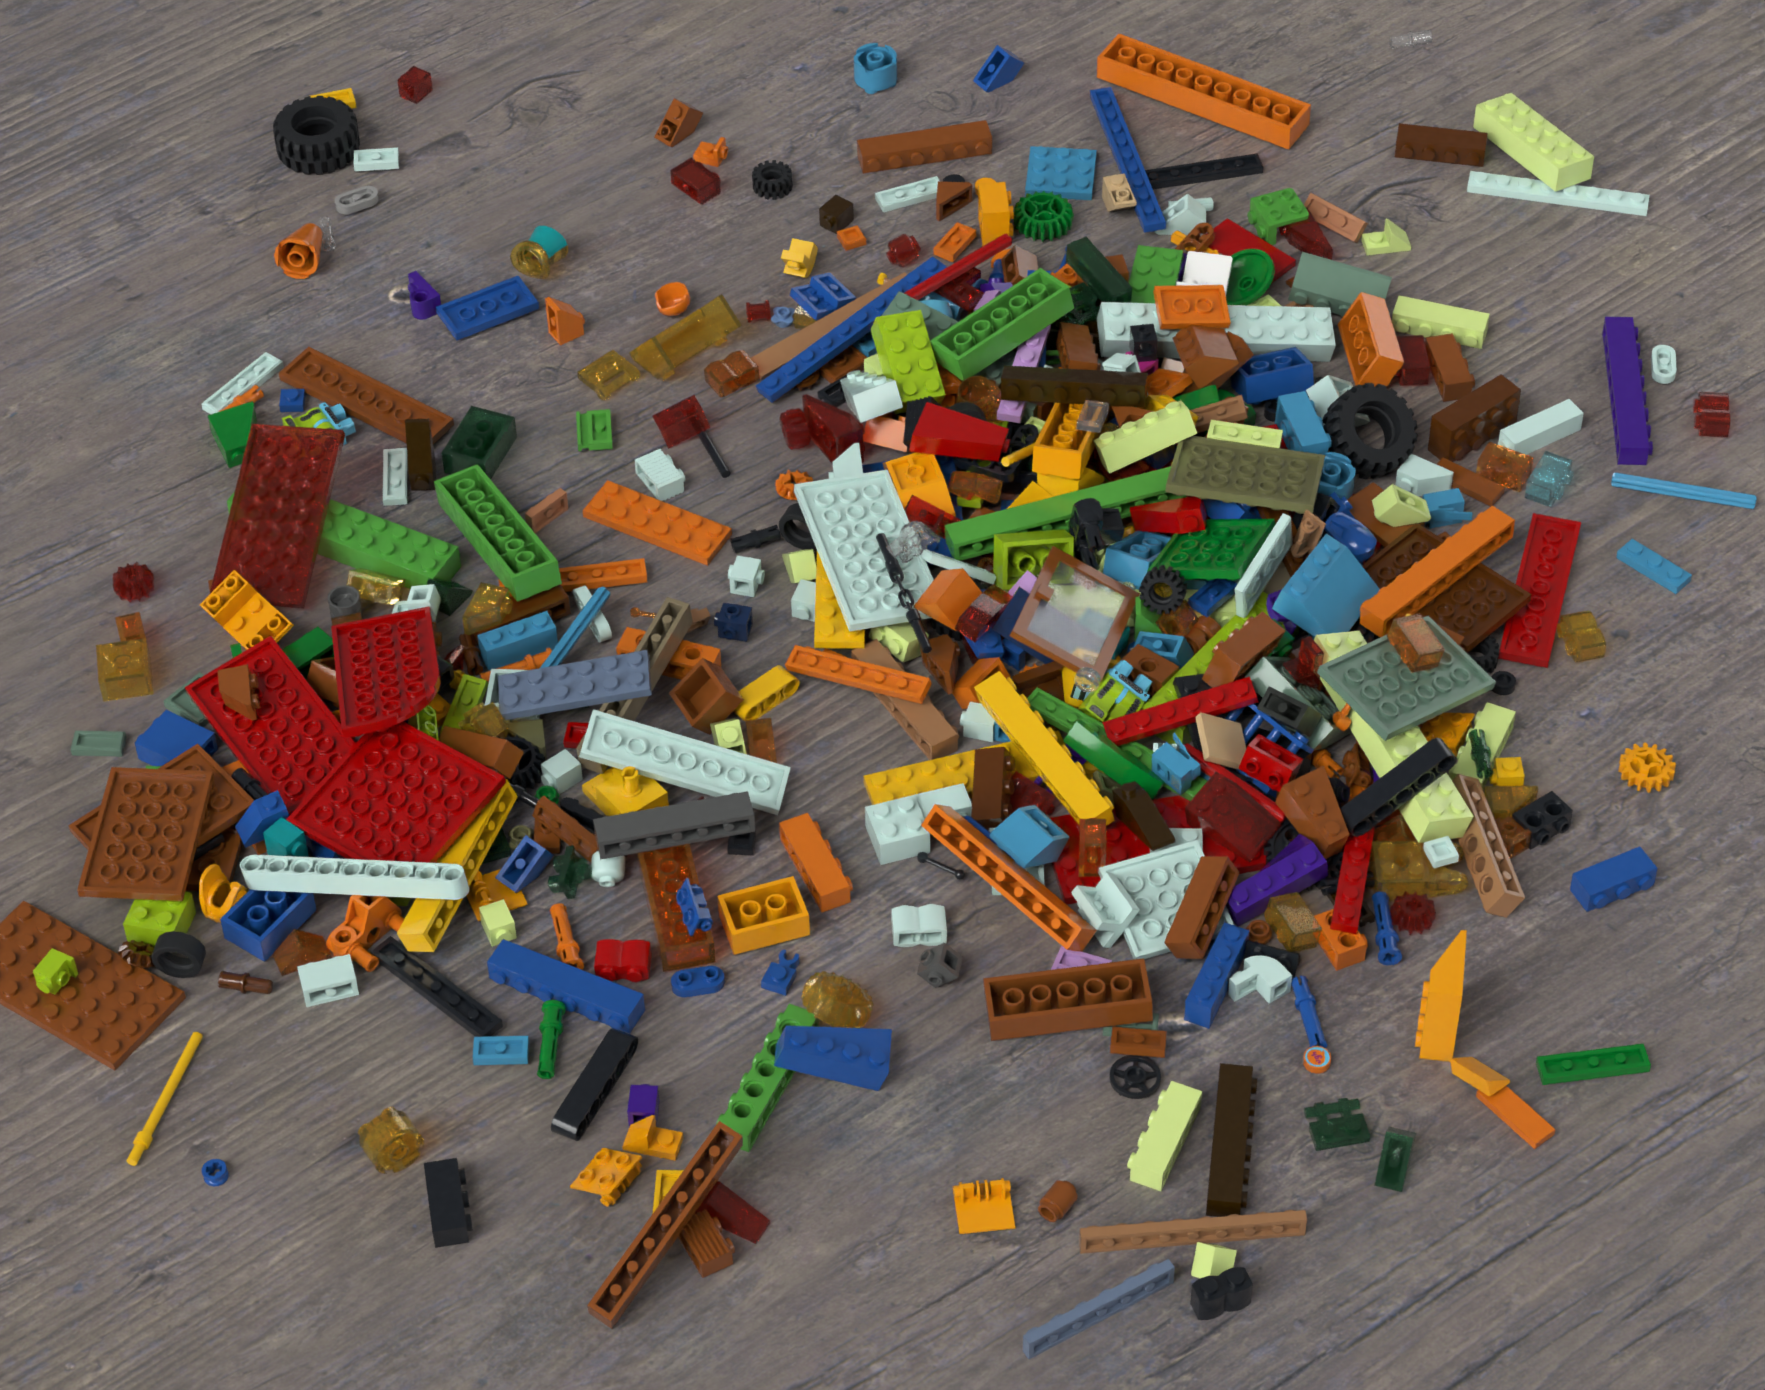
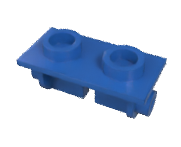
M686 878L681 889L677 891L676 899L683 913V922L687 926L689 935L693 936L696 929H701L702 931L710 930L713 920L709 909L705 908L707 903L703 889L697 884L690 885L689 879Z

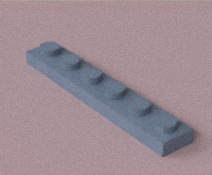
M1169 1259L1160 1264L1155 1263L1145 1272L1137 1276L1128 1277L1122 1284L1112 1289L1103 1290L1099 1296L1088 1302L1083 1301L1071 1311L1054 1316L1050 1322L1040 1327L1031 1328L1023 1335L1024 1354L1028 1359H1031L1173 1284L1174 1265Z

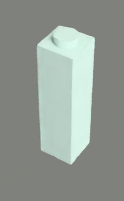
M1567 399L1501 429L1498 448L1501 453L1505 454L1511 461H1514L1581 430L1584 413L1570 399Z

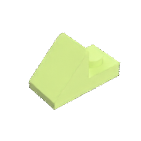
M1387 218L1385 219L1384 231L1362 234L1361 241L1366 255L1411 250L1406 232Z

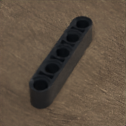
M1435 738L1427 742L1340 809L1346 827L1352 836L1358 837L1368 832L1455 765L1457 760L1455 755L1441 738Z
M611 1028L607 1032L554 1115L551 1124L552 1132L575 1141H579L634 1056L638 1046V1037L615 1028Z

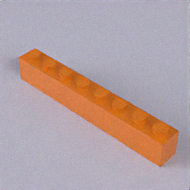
M1494 506L1489 507L1484 512H1480L1469 524L1463 525L1452 537L1446 538L1439 547L1432 549L1427 556L1415 562L1405 573L1399 574L1388 586L1382 587L1375 596L1365 600L1360 607V624L1380 638L1389 634L1403 623L1407 613L1415 614L1512 539L1515 519Z
M938 804L933 806L921 824L924 829L1065 949L1083 952L1097 931L1093 926L1023 867L1018 865L952 807Z

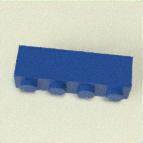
M1224 922L1185 1001V1021L1210 1029L1229 990V978L1238 971L1244 959L1247 940L1249 941V930Z

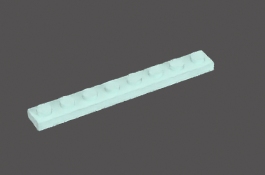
M1470 171L1467 192L1641 216L1647 215L1650 196L1641 193L1572 185L1555 192L1541 180Z

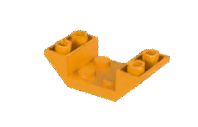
M912 453L883 463L884 469L888 470L912 529L956 516L945 479L934 454Z
M235 570L200 604L246 650L269 636H272L277 643L294 626Z

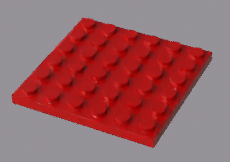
M401 722L391 726L384 732L374 731L365 733L286 820L304 831L307 837L346 859L436 863L504 786L506 780L503 775L413 726Z

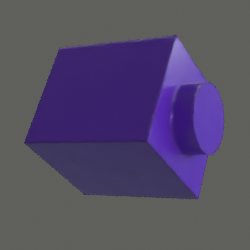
M649 1084L630 1086L627 1109L629 1127L631 1124L651 1115H655L657 1127L660 1103L658 1086Z

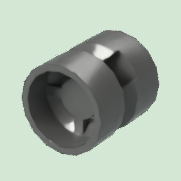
M342 585L330 591L327 599L332 625L364 619L360 595L355 587Z

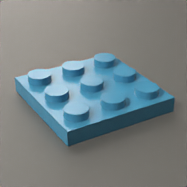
M1030 146L1025 197L1027 193L1033 195L1035 191L1038 193L1043 191L1050 193L1053 191L1054 195L1061 194L1062 198L1092 200L1097 150Z

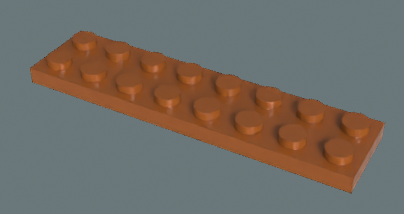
M311 347L306 348L279 372L281 381L297 389H304L305 393L331 406L340 403L345 413L406 443L405 419H429L433 444L454 426V419Z

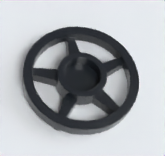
M1128 1055L1118 1059L1112 1065L1109 1079L1111 1086L1120 1096L1142 1099L1150 1097V1095L1157 1091L1161 1082V1072L1156 1063L1144 1056ZM1134 1061L1133 1066L1128 1067L1125 1071L1117 1070L1120 1065ZM1138 1062L1148 1065L1154 1072H1146L1142 1067L1138 1066ZM1114 1075L1124 1079L1125 1084L1122 1088L1116 1083ZM1156 1077L1155 1084L1150 1089H1147L1145 1086L1146 1080ZM1130 1088H1138L1142 1092H1130L1128 1090Z

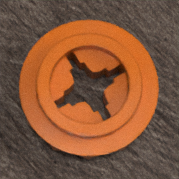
M798 469L795 472L788 470L786 474H780L779 479L776 480V491L785 499L797 500L794 493V484L791 482L795 481L796 484L812 482L813 477H809L807 472L800 473Z

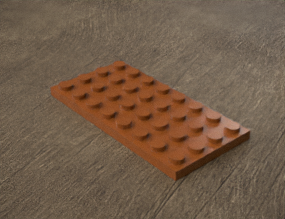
M25 901L21 902L0 923V1004L114 1071L186 998L184 991L144 968L128 964L119 954ZM52 948L73 957L78 971L77 977L71 976L68 983L61 987L56 995L42 992L36 985L33 970Z

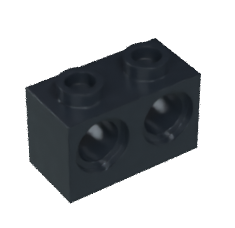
M1551 791L1513 813L1510 831L1531 850L1538 845H1544L1558 833L1566 832L1571 825L1573 810Z

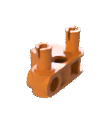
M352 895L349 899L345 921L330 933L326 946L333 952L334 957L350 954L352 962L355 961L367 972H372L378 966L379 958L367 950L391 929L398 932L405 918L402 917L401 909L388 897ZM377 927V932L374 936L370 931Z

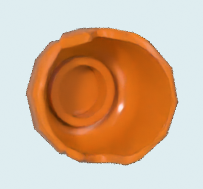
M671 282L663 285L655 293L657 308L665 316H678L685 312L690 304V295L687 287L680 282Z

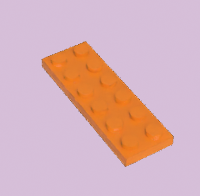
M609 480L606 481L583 509L584 518L707 566L732 536V528Z

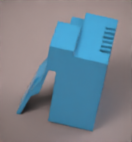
M1459 488L1423 494L1422 499L1426 500L1431 519L1425 522V525H1428L1429 528L1462 523V520H1472L1473 513L1464 512L1465 501Z
M1174 732L1173 740L1179 747V752L1169 743H1164L1152 754V771L1179 795H1182L1191 787V781L1200 775L1201 764L1189 755L1185 745L1182 744Z

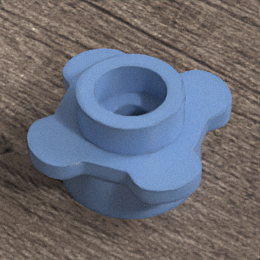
M773 308L774 316L771 317V322L776 326L786 328L794 322L792 318L795 314L794 308Z

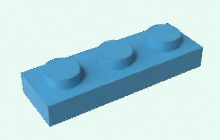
M1631 539L1617 551V559L1674 594H1677L1691 582L1692 574L1634 539Z

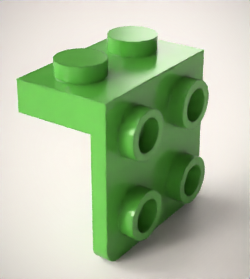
M1287 188L1251 198L1250 211L1247 216L1249 223L1256 228L1259 238L1271 245H1275L1277 227L1306 220L1309 218V212L1292 188Z

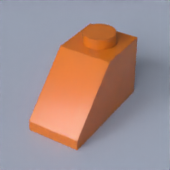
M551 297L545 298L548 331L560 346L584 335L583 325L585 320L580 312H577L570 304Z

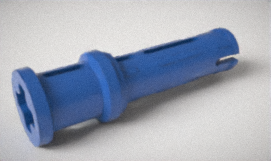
M1376 892L1372 895L1371 899L1373 901L1378 931L1375 936V942L1379 946L1380 951L1378 953V960L1386 966L1395 965L1401 961L1402 953L1398 949L1397 944L1399 942V935L1393 929L1389 896L1386 892Z

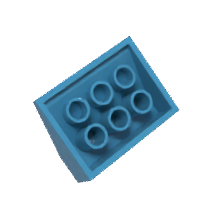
M1325 534L1281 590L1272 609L1314 637L1319 634L1349 632L1360 618L1362 603L1375 596L1380 589L1348 547Z

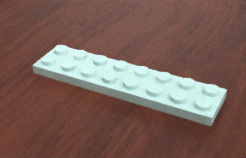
M594 709L579 755L580 758L621 770L632 766L638 770V775L713 797L748 791L752 808L775 815L779 813L791 768Z

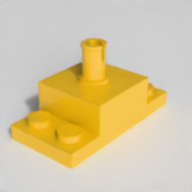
M632 766L625 767L623 770L611 767L603 774H599L582 784V792L606 816L669 806L668 792L655 779L638 775V770Z

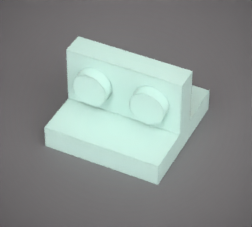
M1107 872L1096 887L1077 885L1071 892L1077 901L1078 912L1084 920L1097 930L1094 935L1105 948L1113 946L1140 911L1114 873Z

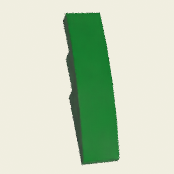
M1082 720L1075 722L1063 740L1084 759L1120 785L1136 781L1148 793L1151 800L1156 797L1165 784L1160 777L1128 750L1122 751L1105 735L1099 736Z

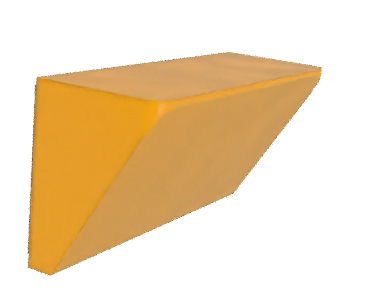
M1473 1057L1450 1059L1452 1074L1489 1097L1510 1083L1508 1078Z

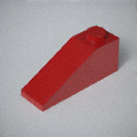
M1189 496L1130 507L1135 531L1184 534L1206 530L1207 513L1203 499Z

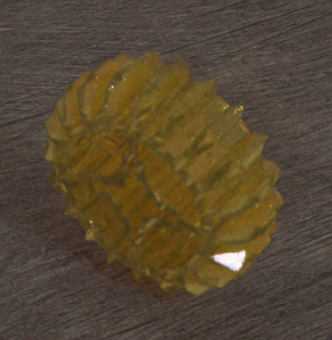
M826 971L821 973L815 972L803 987L802 1004L807 1007L809 1013L814 1014L815 1019L822 1020L823 1024L827 1023L831 1027L861 1028L865 1026L871 1017L874 1006L872 997L867 994L868 991L860 987V984L854 983L852 979H847L843 975L839 976L834 972L829 974Z

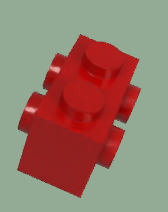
M1258 734L1247 746L1238 769L1268 785L1272 790L1280 792L1283 785L1295 780L1303 759Z

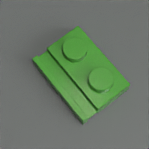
M610 409L591 410L585 414H580V411H577L578 451H582L583 448H589V451L613 449Z

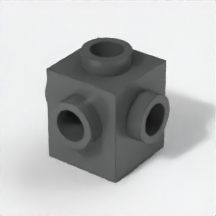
M942 943L925 950L921 954L917 974L930 985L937 988L958 978L963 957L946 943Z

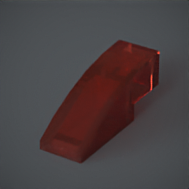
M993 584L958 618L955 630L976 643L985 631L987 632L997 621L1013 596Z

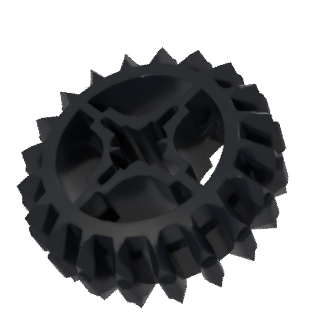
M507 734L506 738L501 739L508 740L524 752L511 779L507 780L513 785L518 784L525 789H534L535 783H540L541 764L546 761L545 757L540 753L537 746H532L531 742L526 741L524 738H519L518 735L511 737Z

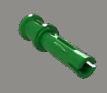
M548 1000L542 1004L544 1015L543 1021L540 1022L539 1026L542 1042L537 1076L542 1079H551L555 1075L558 1037L563 1032L564 1026L561 1022L562 1015L566 1011L565 1004L558 1000Z

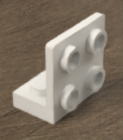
M1188 251L1182 282L1177 281L1176 286L1224 285L1226 296L1233 258L1225 255Z

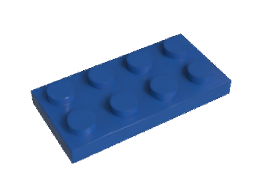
M515 276L437 306L436 312L457 341L539 309V302L519 276Z

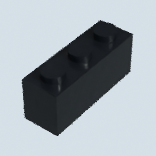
M457 1158L424 1163L435 1248L469 1243L467 1231H473L471 1214H465L464 1208H469L470 1205L468 1192L462 1191L461 1185H467L465 1169H459Z

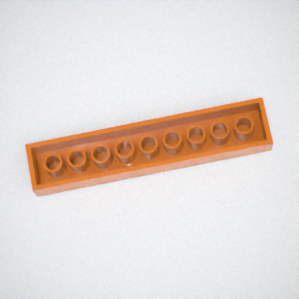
M1118 34L1097 57V78L1288 150L1310 123L1311 104L1122 34Z

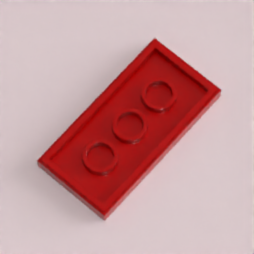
M1228 218L1213 228L1215 239L1209 245V248L1217 250L1218 253L1231 256L1246 249H1259L1266 252L1273 260L1275 266L1272 283L1296 266V259Z

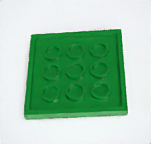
M1207 519L1206 530L1184 534L1174 533L1147 572L1151 571L1153 567L1159 569L1160 565H1165V570L1171 566L1173 567L1172 572L1175 573L1178 570L1180 572L1179 577L1184 576L1185 580L1240 579L1276 525L1275 519Z

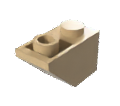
M1125 174L1103 177L1102 198L1108 212L1136 206L1137 202Z

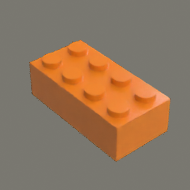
M1361 292L1337 325L1355 386L1373 383L1374 387L1377 384L1387 387L1397 371L1402 368L1404 360L1385 299Z

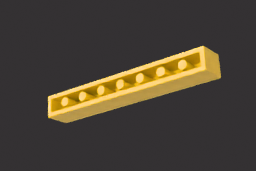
M998 671L974 687L979 702L1088 837L1115 821L1112 813L1114 806L1107 796L1102 797L1100 795V789L1092 778L1090 780L1086 778V772L1078 761L1073 762L1069 749L1064 744L1060 746L1055 732L1051 727L1046 728L1043 725L1044 720L1037 710L1033 712L1029 708L1031 705L1023 693L1019 695L1016 692L1017 687L1010 677L1005 678Z
M505 779L506 783L436 862L461 865L469 887L518 797L507 779ZM416 898L397 932L407 951L435 952L463 898L458 900Z

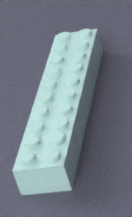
M1101 302L1097 316L1101 357H1111L1115 353L1125 354L1130 351V326L1154 324L1157 336V358H1180L1173 337L1181 329H1160L1155 303ZM1227 305L1231 323L1229 328L1220 329H1224L1226 333L1229 331L1243 338L1253 352V356L1297 347L1309 361L1330 362L1336 346L1330 308Z

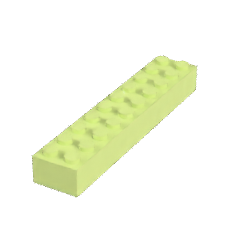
M1360 631L1319 634L1315 636L1306 657L1317 673L1320 665L1367 644ZM1317 673L1330 697L1341 712L1346 702ZM1352 708L1347 715L1351 719L1350 730L1379 778L1428 742L1418 726L1384 741ZM1447 772L1398 808L1418 843L1449 836L1450 839L1462 838L1474 817Z

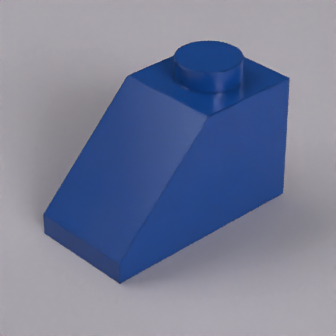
M997 45L973 81L985 92L989 93L1013 81L1025 63L1011 51Z
M278 790L254 800L236 824V830L245 848L264 840L263 832L279 818L287 819L289 817L288 810Z
M525 835L495 878L517 893L540 876L554 855Z

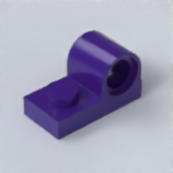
M417 271L409 273L408 290L410 292L413 317L425 320L437 315L436 307L441 305L440 294Z

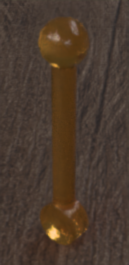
M637 607L630 610V615L634 618L639 616L655 618L656 613L640 611Z

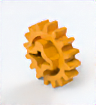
M1644 742L1643 747L1633 744L1632 750L1629 748L1625 749V753L1620 756L1618 772L1622 773V780L1628 779L1627 786L1637 785V791H1640L1643 787L1646 788L1648 793L1651 792V788H1655L1659 792L1662 785L1668 787L1670 781H1673L1676 763L1672 762L1673 755H1666L1667 749L1658 750L1657 744H1654L1651 748Z

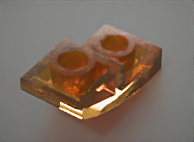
M953 471L948 491L969 501L975 495L996 504L1000 499L1003 481L978 473Z

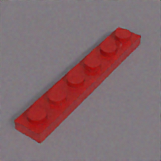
M1249 676L1102 723L1107 738L1115 745L1120 746L1196 722L1195 717L1199 713L1216 716L1258 703V698Z
M1375 826L1358 837L1352 836L1349 832V837L1344 845L1330 925L1332 930L1357 934Z

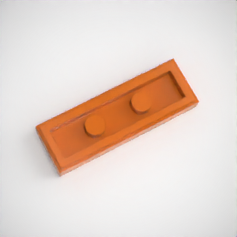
M1503 1087L1490 1097L1480 1090L1477 1091L1476 1097L1532 1148L1536 1149L1554 1136L1555 1128L1509 1087Z

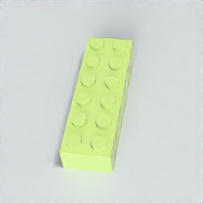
M1505 94L1476 105L1473 127L1479 132L1488 133L1487 138L1555 192L1591 179L1594 156L1514 94Z

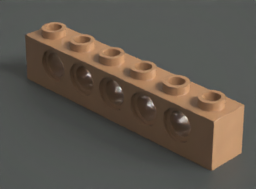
M1458 774L1452 782L1474 816L1464 836L1458 838L1460 848L1463 851L1486 913L1507 918L1525 899L1524 893L1479 779Z

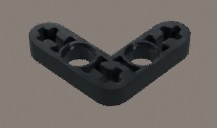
M1032 424L1020 426L1011 439L1007 453H1002L999 461H990L991 464L986 467L978 465L984 460L953 457L954 464L958 468L999 482H1012L1016 479L1030 456L1007 467L1002 465L1001 460L1013 451L1020 450L1036 442L1039 436L1038 429Z

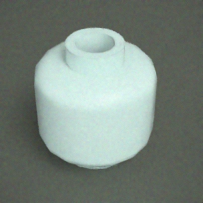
M599 851L592 855L591 877L599 882L600 886L613 887L615 883L623 880L625 875L624 855L601 860Z

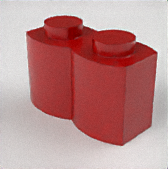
M615 939L597 941L594 962L595 975L609 981L625 979L631 982H639L649 979L652 957L650 942L637 939L624 942Z

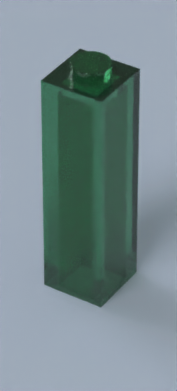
M1087 237L1067 244L1066 262L1102 302L1131 303L1132 287Z

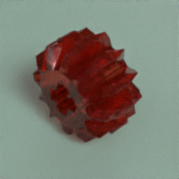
M797 408L781 413L779 420L786 445L791 450L804 448V446L809 445L811 436L803 411Z
M136 562L134 565H129L127 563L126 567H118V571L113 573V590L121 600L127 599L131 603L134 599H137L140 602L142 597L149 598V593L154 591V575L146 564L139 565Z
M1405 891L1402 896H1396L1390 909L1393 925L1398 926L1399 932L1407 930L1409 935L1413 931L1421 935L1424 929L1430 930L1436 917L1434 901L1428 900L1427 894L1418 895L1417 891L1413 894Z

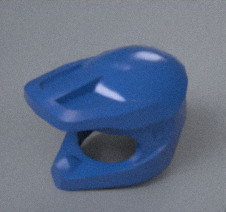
M1342 512L1334 513L1327 519L1324 529L1328 535L1348 547L1361 565L1366 563L1374 553L1377 539L1372 532L1361 522Z

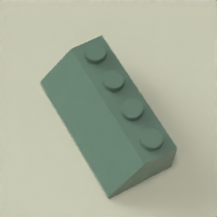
M1302 252L1288 300L1301 305L1310 304L1314 307L1330 308L1332 313L1343 317L1361 292L1386 299L1392 277Z

